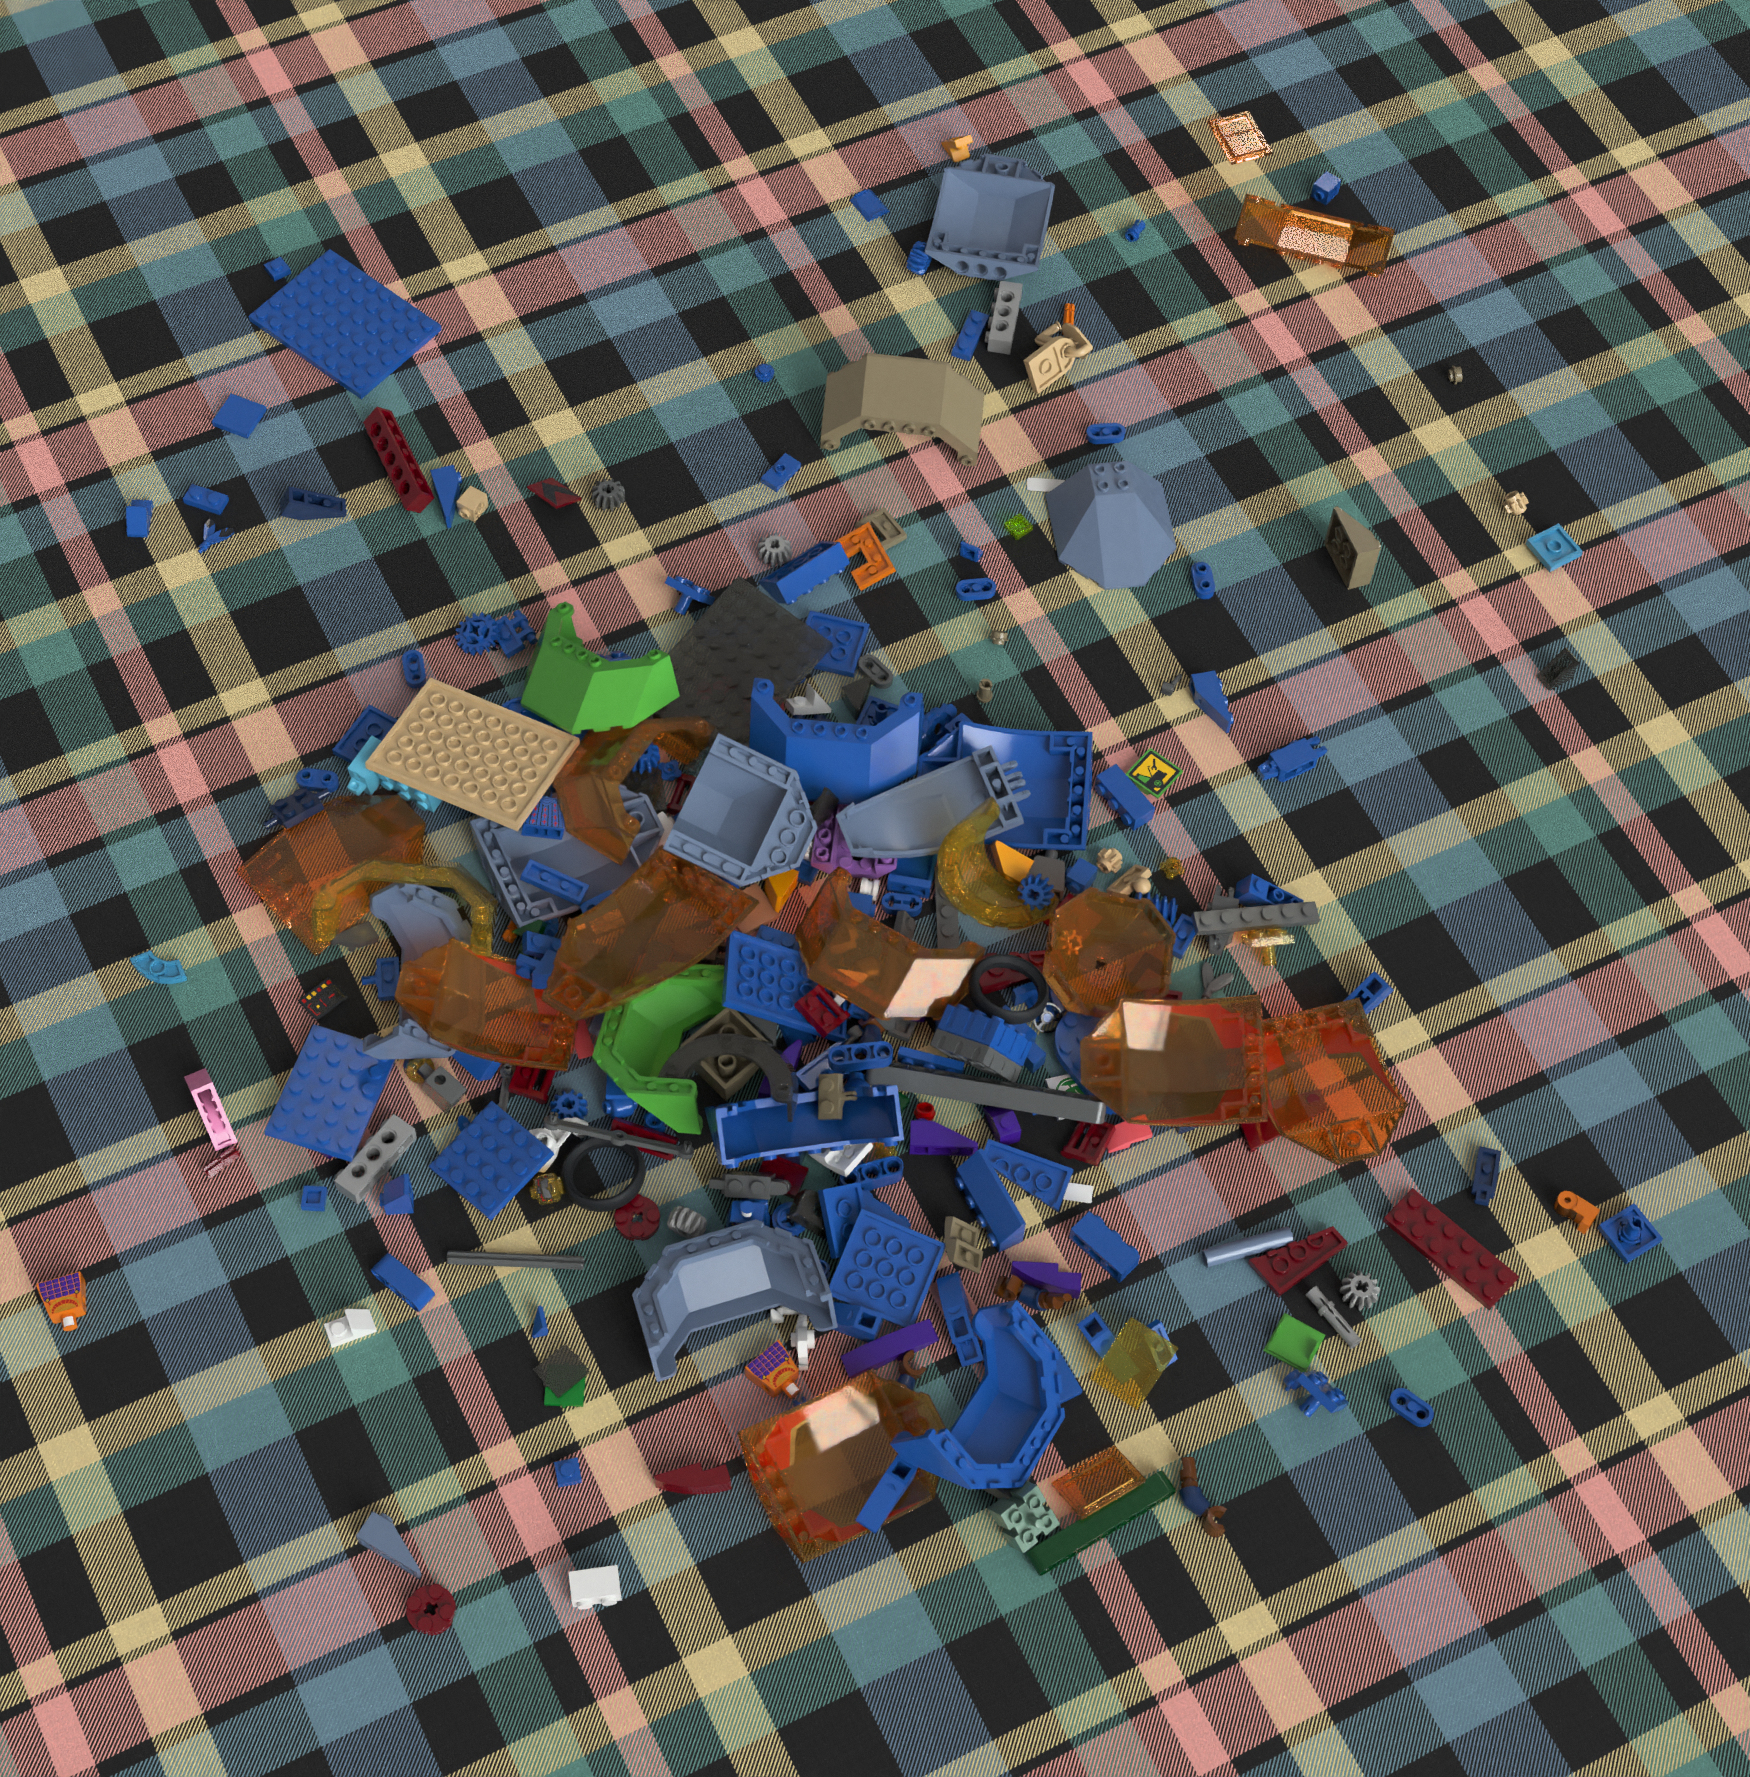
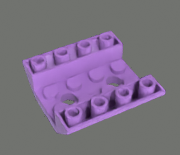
M819 802L811 866L831 876L840 878L864 877L878 879L896 869L898 858L863 857L859 861L853 860L854 856L851 855L836 815L848 805Z

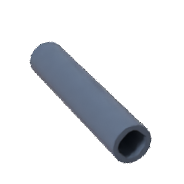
M1286 1226L1204 1249L1201 1251L1205 1267L1208 1268L1286 1246L1294 1242L1291 1229Z

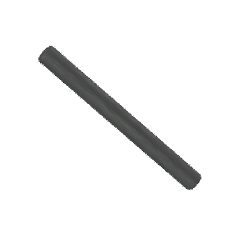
M453 1250L447 1252V1263L457 1265L582 1270L585 1264L583 1256Z

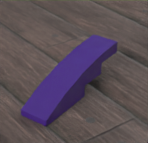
M927 1319L882 1336L840 1357L848 1376L853 1379L872 1368L877 1370L894 1360L900 1361L910 1350L916 1353L939 1341V1338L931 1320Z

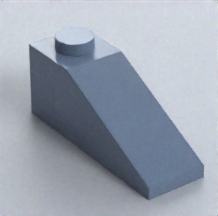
M372 1512L356 1535L358 1542L417 1579H420L422 1576L420 1569L392 1523L393 1520L384 1513L378 1515Z

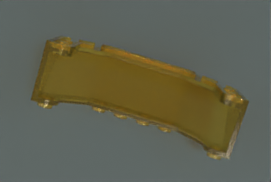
M373 854L314 891L311 907L313 940L329 941L337 935L343 897L355 890L356 886L363 881L374 880L453 888L471 906L470 918L473 923L470 939L471 951L477 955L491 956L498 900L461 863Z

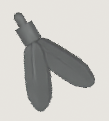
M1205 962L1201 969L1204 988L1201 995L1202 1003L1208 1001L1212 993L1229 985L1234 978V974L1224 973L1214 979L1212 966Z

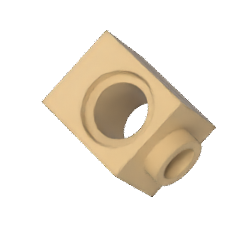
M472 486L456 502L458 514L462 518L469 519L474 523L488 508L487 494Z

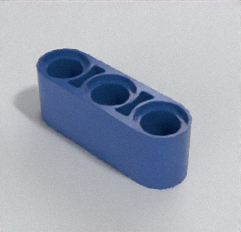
M886 1041L838 1045L832 1047L828 1053V1065L835 1072L884 1068L889 1066L893 1059V1047ZM885 1051L889 1055L883 1058L878 1056L877 1053ZM861 1053L864 1054L866 1058L863 1060L856 1059L855 1056ZM835 1056H841L844 1058V1060L841 1062H835L833 1058Z
M889 1156L857 1165L847 1177L840 1175L839 1186L847 1185L845 1181L848 1179L855 1181V1183L860 1182L861 1189L865 1188L868 1191L895 1184L902 1179L903 1161L897 1156ZM894 1167L898 1171L890 1172L888 1169ZM872 1173L875 1174L876 1177L868 1178L866 1175Z
M386 1253L371 1269L373 1275L417 1312H420L435 1296L434 1291L424 1281L389 1253Z

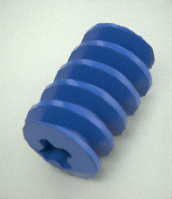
M1139 892L1136 894L1131 915L1135 910L1139 918L1143 912H1145V919H1149L1151 914H1153L1154 921H1157L1162 916V919L1168 920L1170 918L1171 925H1173L1178 905H1176L1175 898H1172L1168 903L1167 896H1164L1159 901L1158 894H1155L1153 899H1151L1150 892L1144 897Z

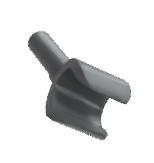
M1178 674L1171 683L1164 681L1161 693L1171 696L1174 687L1183 677L1182 674Z
M858 1025L848 1030L847 1034L850 1038L844 1045L856 1043L861 1039L863 1032Z

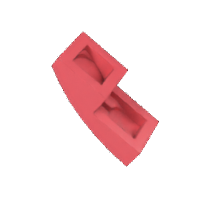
M1138 1116L1115 1125L1116 1130L1107 1146L1108 1153L1130 1148L1131 1143L1152 1138V1131L1148 1123L1135 1122L1147 1121L1146 1116Z

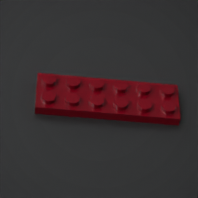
M1413 1188L1383 1219L1385 1224L1489 1311L1519 1279L1515 1272Z

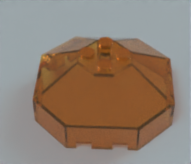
M1089 887L1056 909L1050 917L1042 974L1051 990L1068 1012L1128 1024L1149 1010V1008L1132 1003L1156 1005L1169 993L1170 985L1168 983L1169 975L1172 971L1174 956L1172 953L1176 934L1150 899L1141 898L1139 900L1130 898L1126 894L1112 891L1111 893L1100 892L1097 888ZM1096 961L1106 964L1104 966L1105 971L1095 968L1097 966Z

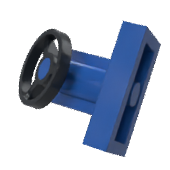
M1053 975L1046 976L1048 988L1055 989L1056 980ZM1033 982L1012 989L1011 1000L1014 1006L1025 1003L1027 1008H1030L1037 1002L1038 993ZM1048 1001L1044 1011L1032 1022L1040 1032L1052 1033L1056 1031L1057 1025L1051 1030H1042L1040 1028L1044 1024H1050L1052 1021H1058L1059 1023L1063 1015L1057 1005ZM1051 1005L1057 1009L1059 1013V1018L1055 1017L1056 1014L1052 1009Z

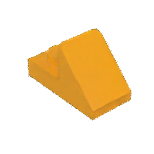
M971 135L957 136L941 142L953 162H959L970 157L967 144L973 142Z

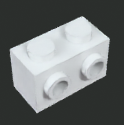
M617 1565L569 1572L573 1607L588 1609L594 1604L602 1603L603 1606H611L616 1604L617 1601H622Z

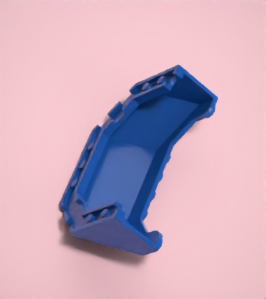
M754 678L751 694L749 748L796 770L808 801L850 805L854 802V805L895 788L908 777L911 778L916 775L925 722L923 693L908 692L904 694L900 699L899 710L877 725L868 726L789 718L773 699V683L768 679Z
M875 1084L872 1087H847V1092L856 1091L857 1095L855 1097L857 1099L844 1102L841 1120H818L819 1090L737 1101V1103L721 1104L715 1108L714 1106L705 1107L718 1164L725 1165V1169L739 1167L740 1162L748 1159L763 1157V1160L777 1159L776 1155L785 1154L786 1157L799 1156L800 1151L807 1150L808 1154L822 1153V1148L829 1147L830 1151L844 1150V1145L877 1142L884 1143V1147L898 1145L897 1141L904 1140L898 1086L893 1084Z
M1017 1300L979 1308L972 1319V1328L983 1344L985 1376L951 1429H940L937 1434H935L934 1428L928 1429L924 1435L915 1437L908 1431H902L897 1433L890 1443L905 1462L968 1490L1023 1487L1065 1418L1064 1408H1061L1059 1393H1063L1061 1374H1057L1056 1360H1059L1058 1349Z

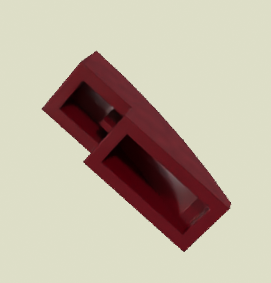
M698 1462L654 1475L656 1488L669 1492L711 1494L731 1490V1480L726 1464L703 1471L701 1463Z

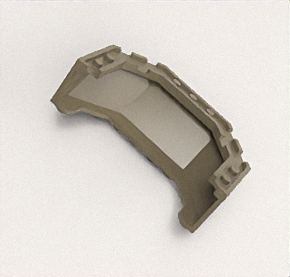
M866 353L862 355L860 360L856 362L851 361L843 365L841 370L837 372L832 371L827 374L821 429V449H837L840 446L842 437L863 428L940 437L958 451L957 459L961 464L976 466L985 392L981 388L976 389L971 385V380L962 373L958 374L952 369L953 366L946 361Z

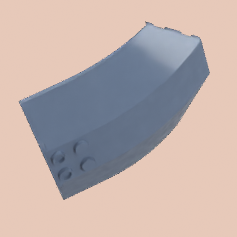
M992 154L981 155L980 159L975 161L972 159L963 161L955 168L950 166L944 168L937 207L925 253L954 270L957 274L984 278L986 280L1002 281L1007 278L1038 271L1055 185L1052 182H1046L1043 179V175L1036 169L1031 170L1023 159Z
M591 772L590 776L552 794V798L562 801L565 825L562 840L521 835L523 825L519 831H515L484 817L469 822L488 880L501 907L518 928L537 920L547 921L581 909L576 904L520 880L521 874L530 859L588 884L589 890L582 903L610 889L614 895L643 878L664 833V828L646 794L641 792L639 794L627 790L626 786L611 781V783Z

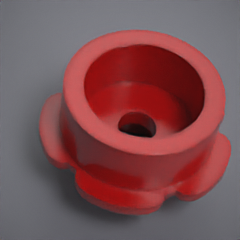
M921 1102L917 1104L914 1115L916 1119L923 1118L931 1121L934 1119L936 1112L932 1104Z

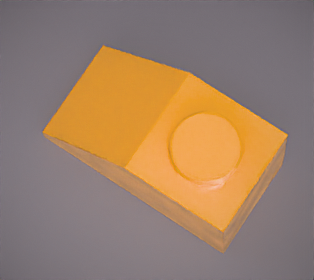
M998 840L992 842L990 847L998 874L1004 878V882L1011 886L1021 884V880L1026 877L1034 861Z
M792 869L763 879L766 881L764 891L775 912H780L796 888L799 871Z

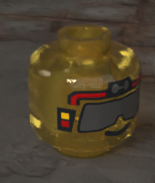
M430 1058L404 1059L403 1070L411 1081L420 1084L424 1083L425 1080L416 1072L424 1063H427L435 1071L434 1063Z
M555 1173L536 1176L533 1186H530L532 1199H537L541 1205L560 1201L562 1195L565 1194L561 1176L557 1177Z

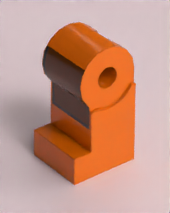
M1570 1191L1561 1192L1554 1204L1556 1213L1578 1223L1577 1230L1584 1235L1600 1212V1209Z

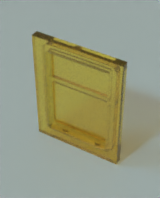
M1131 1316L1090 1379L1138 1410L1179 1347Z

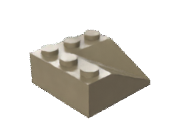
M1336 506L1333 508L1324 544L1348 590L1370 584L1379 551H1381L1380 542L1375 539L1370 530Z
M727 1007L680 1045L681 1058L725 1101L739 1091L775 1051V1048L736 1010Z

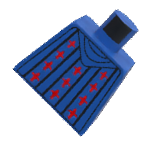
M547 789L523 823L521 835L562 840L565 829L562 801L552 798L553 792L550 789Z

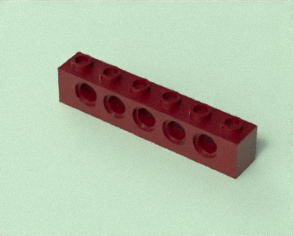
M376 407L363 422L367 434L370 436L374 448L377 450L381 462L386 468L388 477L391 479L403 507L408 511L421 513L435 497L392 411Z

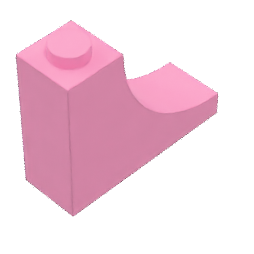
M206 1068L185 1076L188 1088L215 1150L218 1151L237 1143Z

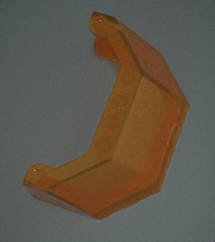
M1245 195L1234 238L1238 240L1237 244L1249 246V243L1276 249V254L1287 256V253L1295 254L1294 258L1305 260L1306 257L1313 258V263L1322 265L1326 261L1332 263L1331 267L1338 269L1346 266L1368 271V276L1376 278L1379 277V274L1383 275L1395 229L1370 224L1366 228L1363 227L1364 224L1361 222L1282 203L1281 207L1275 206L1276 202L1255 195Z
M699 716L646 719L627 729H623V726H613L609 731L594 732L593 729H590L552 782L558 796L557 801L560 811L564 816L566 832L621 866L627 859L630 847L640 831V823L636 818L626 813L618 788L652 742L687 765L697 763L709 742L715 726Z
M838 866L825 879L794 934L795 940L799 943L802 962H805L807 977L881 1020H890L891 1017H903V1020H920L921 1017H932L933 1020H941L948 1004L955 1007L969 993L968 981L970 973L975 965L983 959L986 949L973 941L963 942L957 949H926L917 942L854 908L846 889L852 883L853 877L847 870Z

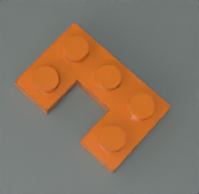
M869 522L834 541L841 543L848 558L860 551L866 557L868 563L851 572L861 591L896 572Z

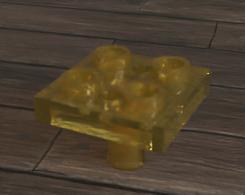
M1271 928L1266 933L1261 932V930H1249L1247 935H1241L1242 944L1251 948L1262 947L1263 966L1277 965L1276 945L1294 943V935L1288 933L1287 930H1282V928Z

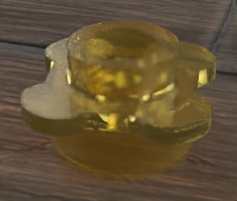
M1170 857L1165 862L1160 863V869L1164 870L1167 879L1172 880L1175 876L1185 873V868L1182 867L1181 861L1176 857Z
M874 1143L877 1149L875 1153L876 1158L882 1159L884 1157L897 1156L898 1152L895 1150V1146H889L885 1150L884 1143Z

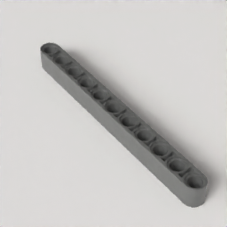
M891 1062L889 1066L884 1068L866 1069L865 1081L871 1086L875 1084L897 1085L900 1091L1088 1123L1102 1124L1105 1122L1108 1101L1102 1097Z

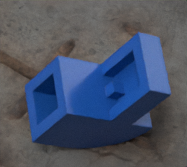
M547 950L541 961L519 954L516 959V974L532 980V988L549 989L558 985L567 973L568 957L551 950Z

